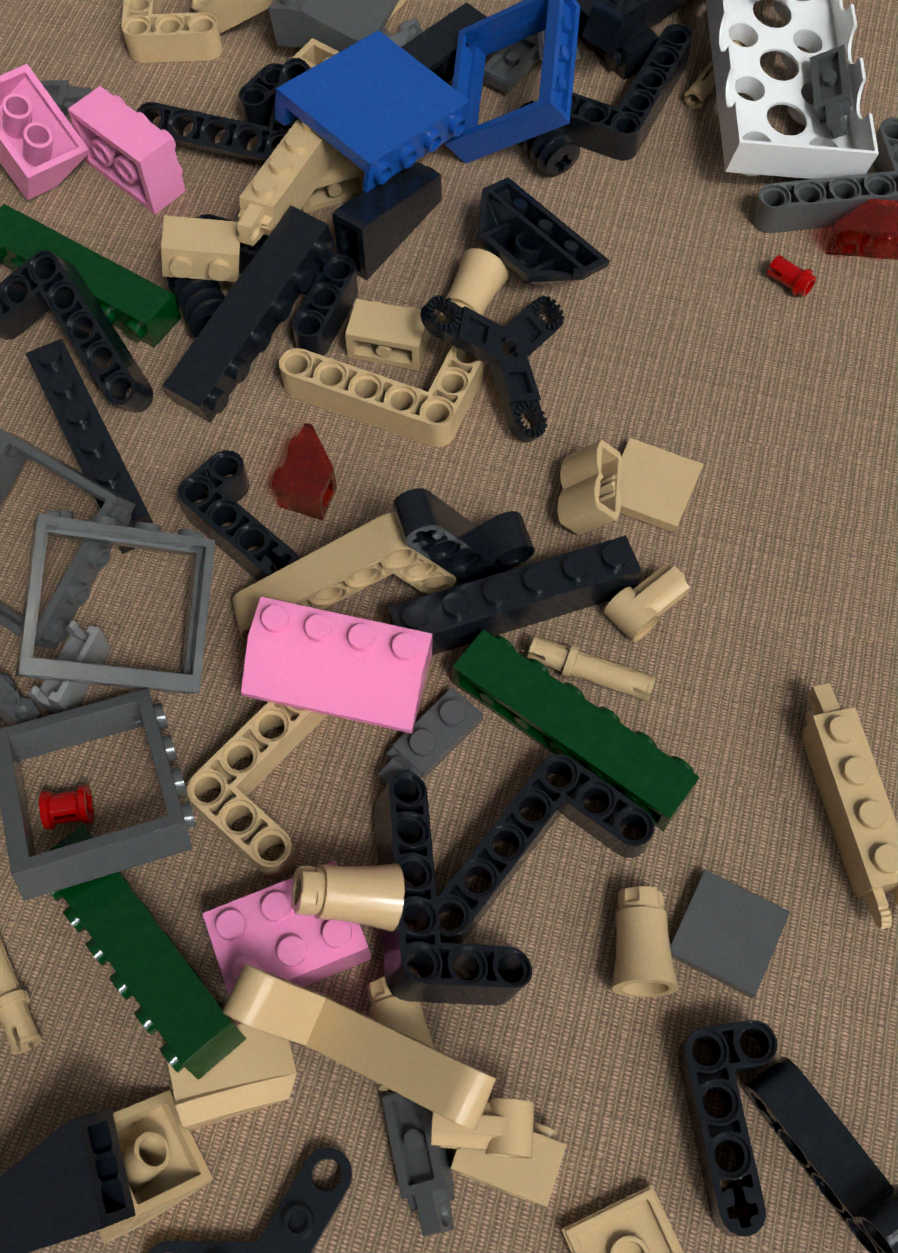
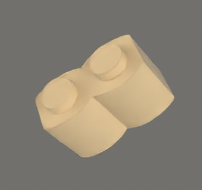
M603 440L566 456L561 464L560 482L563 490L558 499L557 515L560 524L578 535L616 521L620 514L621 496L618 485L623 475L622 458L619 451Z

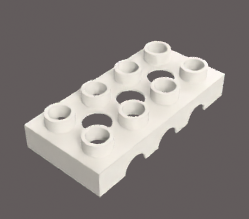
M706 0L725 172L741 173L746 176L768 175L806 179L866 174L879 152L873 116L869 113L863 119L860 114V98L866 82L863 58H859L855 64L851 58V45L857 28L854 4H850L849 8L845 11L842 0H774L776 12L790 22L784 27L773 28L762 24L753 13L754 4L760 0ZM732 40L740 41L744 43L747 47L739 46L735 44ZM845 44L848 52L853 106L852 113L844 116L847 135L832 139L827 122L820 124L814 106L807 103L803 98L814 101L810 57ZM797 46L803 47L811 53L804 52L800 50ZM770 51L781 52L783 63L792 71L797 72V75L787 81L771 78L762 70L760 57ZM738 93H745L751 96L755 101L746 100L742 98ZM776 105H787L791 117L799 124L804 125L805 130L798 135L781 134L769 124L767 111Z

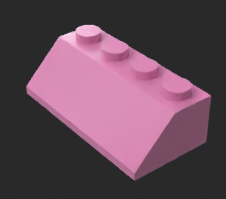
M260 597L247 639L241 695L412 734L432 657L433 634Z

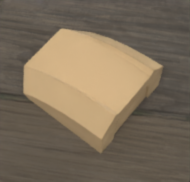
M231 1018L246 1037V1040L198 1080L185 1067L177 1073L168 1063L175 1107L183 1128L191 1131L288 1100L297 1075L289 1040L258 1030Z

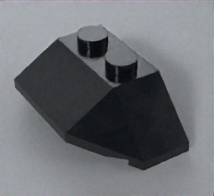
M509 177L482 189L477 240L527 283L549 287L583 280L608 267L610 262L608 258Z

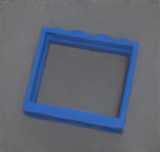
M523 0L459 30L452 87L470 101L467 114L468 123L465 130L459 136L452 137L445 142V145L465 164L570 123L581 7L576 0ZM546 30L538 101L478 125L486 56Z

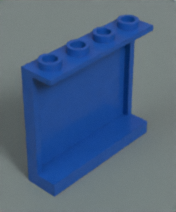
M377 30L277 87L275 119L286 126L299 118L365 172L362 190L367 193L379 184H385L393 175L404 168H410L427 153L436 151L441 144L452 137L459 136L465 130L468 123L467 114L470 101Z

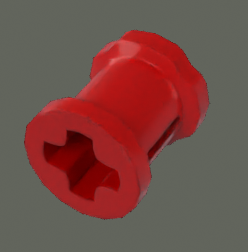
M88 784L79 785L78 789L74 791L52 794L51 791L40 792L39 809L44 829L52 830L58 824L82 821L84 824L93 823L94 801Z

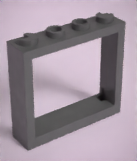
M0 429V506L28 457L105 502L97 516L115 518L118 520L119 526L128 527L131 521V513L136 504L23 438ZM89 541L82 542L37 623L34 646L56 649L59 643L68 636L69 633L66 627L74 618L79 607L88 600L91 593V585L98 572L109 562L113 545ZM0 600V624L20 636L23 614Z
M46 510V515L37 514L33 526L15 677L133 689L147 688L152 691L182 694L200 693L215 540L203 538L204 533L193 532L194 529H178V534L161 532V526L153 523L137 522L135 523V528L119 526L117 519L107 516H91V521L73 519V513L66 510H61L60 512ZM48 536L193 556L181 673L33 658Z
M147 688L0 729V806L11 875L24 901L193 849L187 828L196 826L190 802L180 804L178 797L187 793L180 767L170 769L169 762L177 760L170 734L161 736L160 730L168 728L162 703L153 705ZM144 726L168 816L36 855L20 761Z

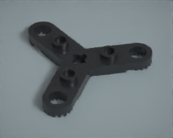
M444 295L432 297L422 307L420 312L421 321L426 330L441 340L490 365L508 427L518 440L532 442L543 435L548 425L545 423L547 417L543 416L545 413L542 411L539 403L541 397L528 356L563 325L565 317L562 316L563 310L559 309L561 307L560 304L556 305L555 299L551 300V297L542 295L503 327L466 306L460 307L455 302H451L449 297L447 299ZM435 309L444 314L447 323L443 324L442 320L438 322L439 318H435L437 316L434 313ZM539 310L544 311L548 315L550 322H547L546 319L542 320L544 317L539 316L542 314ZM504 346L509 351L507 355H505L502 351ZM522 414L530 419L533 429H527V425L523 426L525 422H521L523 419L521 417Z
M322 1148L312 1153L307 1158L258 1242L163 1241L151 1248L148 1253H313L350 1189L353 1180L352 1165L342 1152L333 1148ZM325 1160L336 1161L342 1171L340 1183L330 1191L319 1189L314 1181L316 1166Z

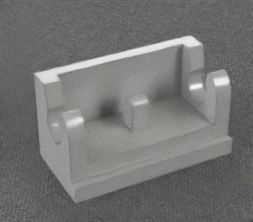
M71 620L66 627L70 637L56 660L102 665L111 650L102 631L97 627L89 625L85 632L78 627L76 621ZM44 680L40 688L33 685L28 695L35 706L56 714L78 708L91 684Z

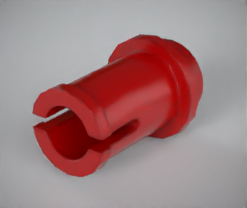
M782 255L776 256L769 267L773 268V270H767L768 277H772L792 289L794 296L800 294L805 297L808 295L817 279L812 275L813 271L811 269L803 270L785 259Z

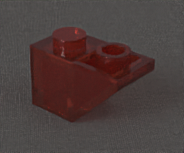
M869 199L834 224L825 248L826 254L898 260V201Z
M305 423L299 436H294L291 439L287 453L288 458L283 468L278 467L275 471L272 489L275 490L279 507L323 520L337 490L334 467L313 425Z

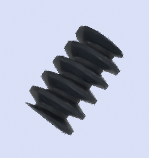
M532 100L530 102H527L523 104L521 107L534 103L535 101ZM562 126L518 143L519 147L524 150L525 154L531 158L533 164L546 177H555L568 171L580 155L579 146L572 141L570 135L565 133Z
M167 277L168 287L175 295L178 308L183 314L188 329L193 337L197 338L224 300L225 295L215 280Z

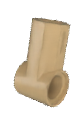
M664 564L634 589L627 587L620 591L608 603L604 614L633 642H637L654 628L663 613L688 594L690 586L685 580V575L677 567Z
M489 1099V1103H486L476 1130L466 1128L433 1112L431 1145L439 1146L440 1148L485 1150V1154L491 1156L532 1158L535 1103L517 1099Z

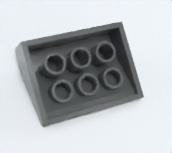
M273 0L268 9L277 46L302 48L313 38L337 51H342L377 30L382 32L399 0Z

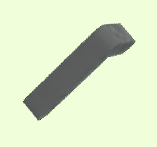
M887 118L880 124L876 135L879 154L873 162L876 173L767 184L759 191L752 215L753 226L758 231L764 233H778L898 220V118Z

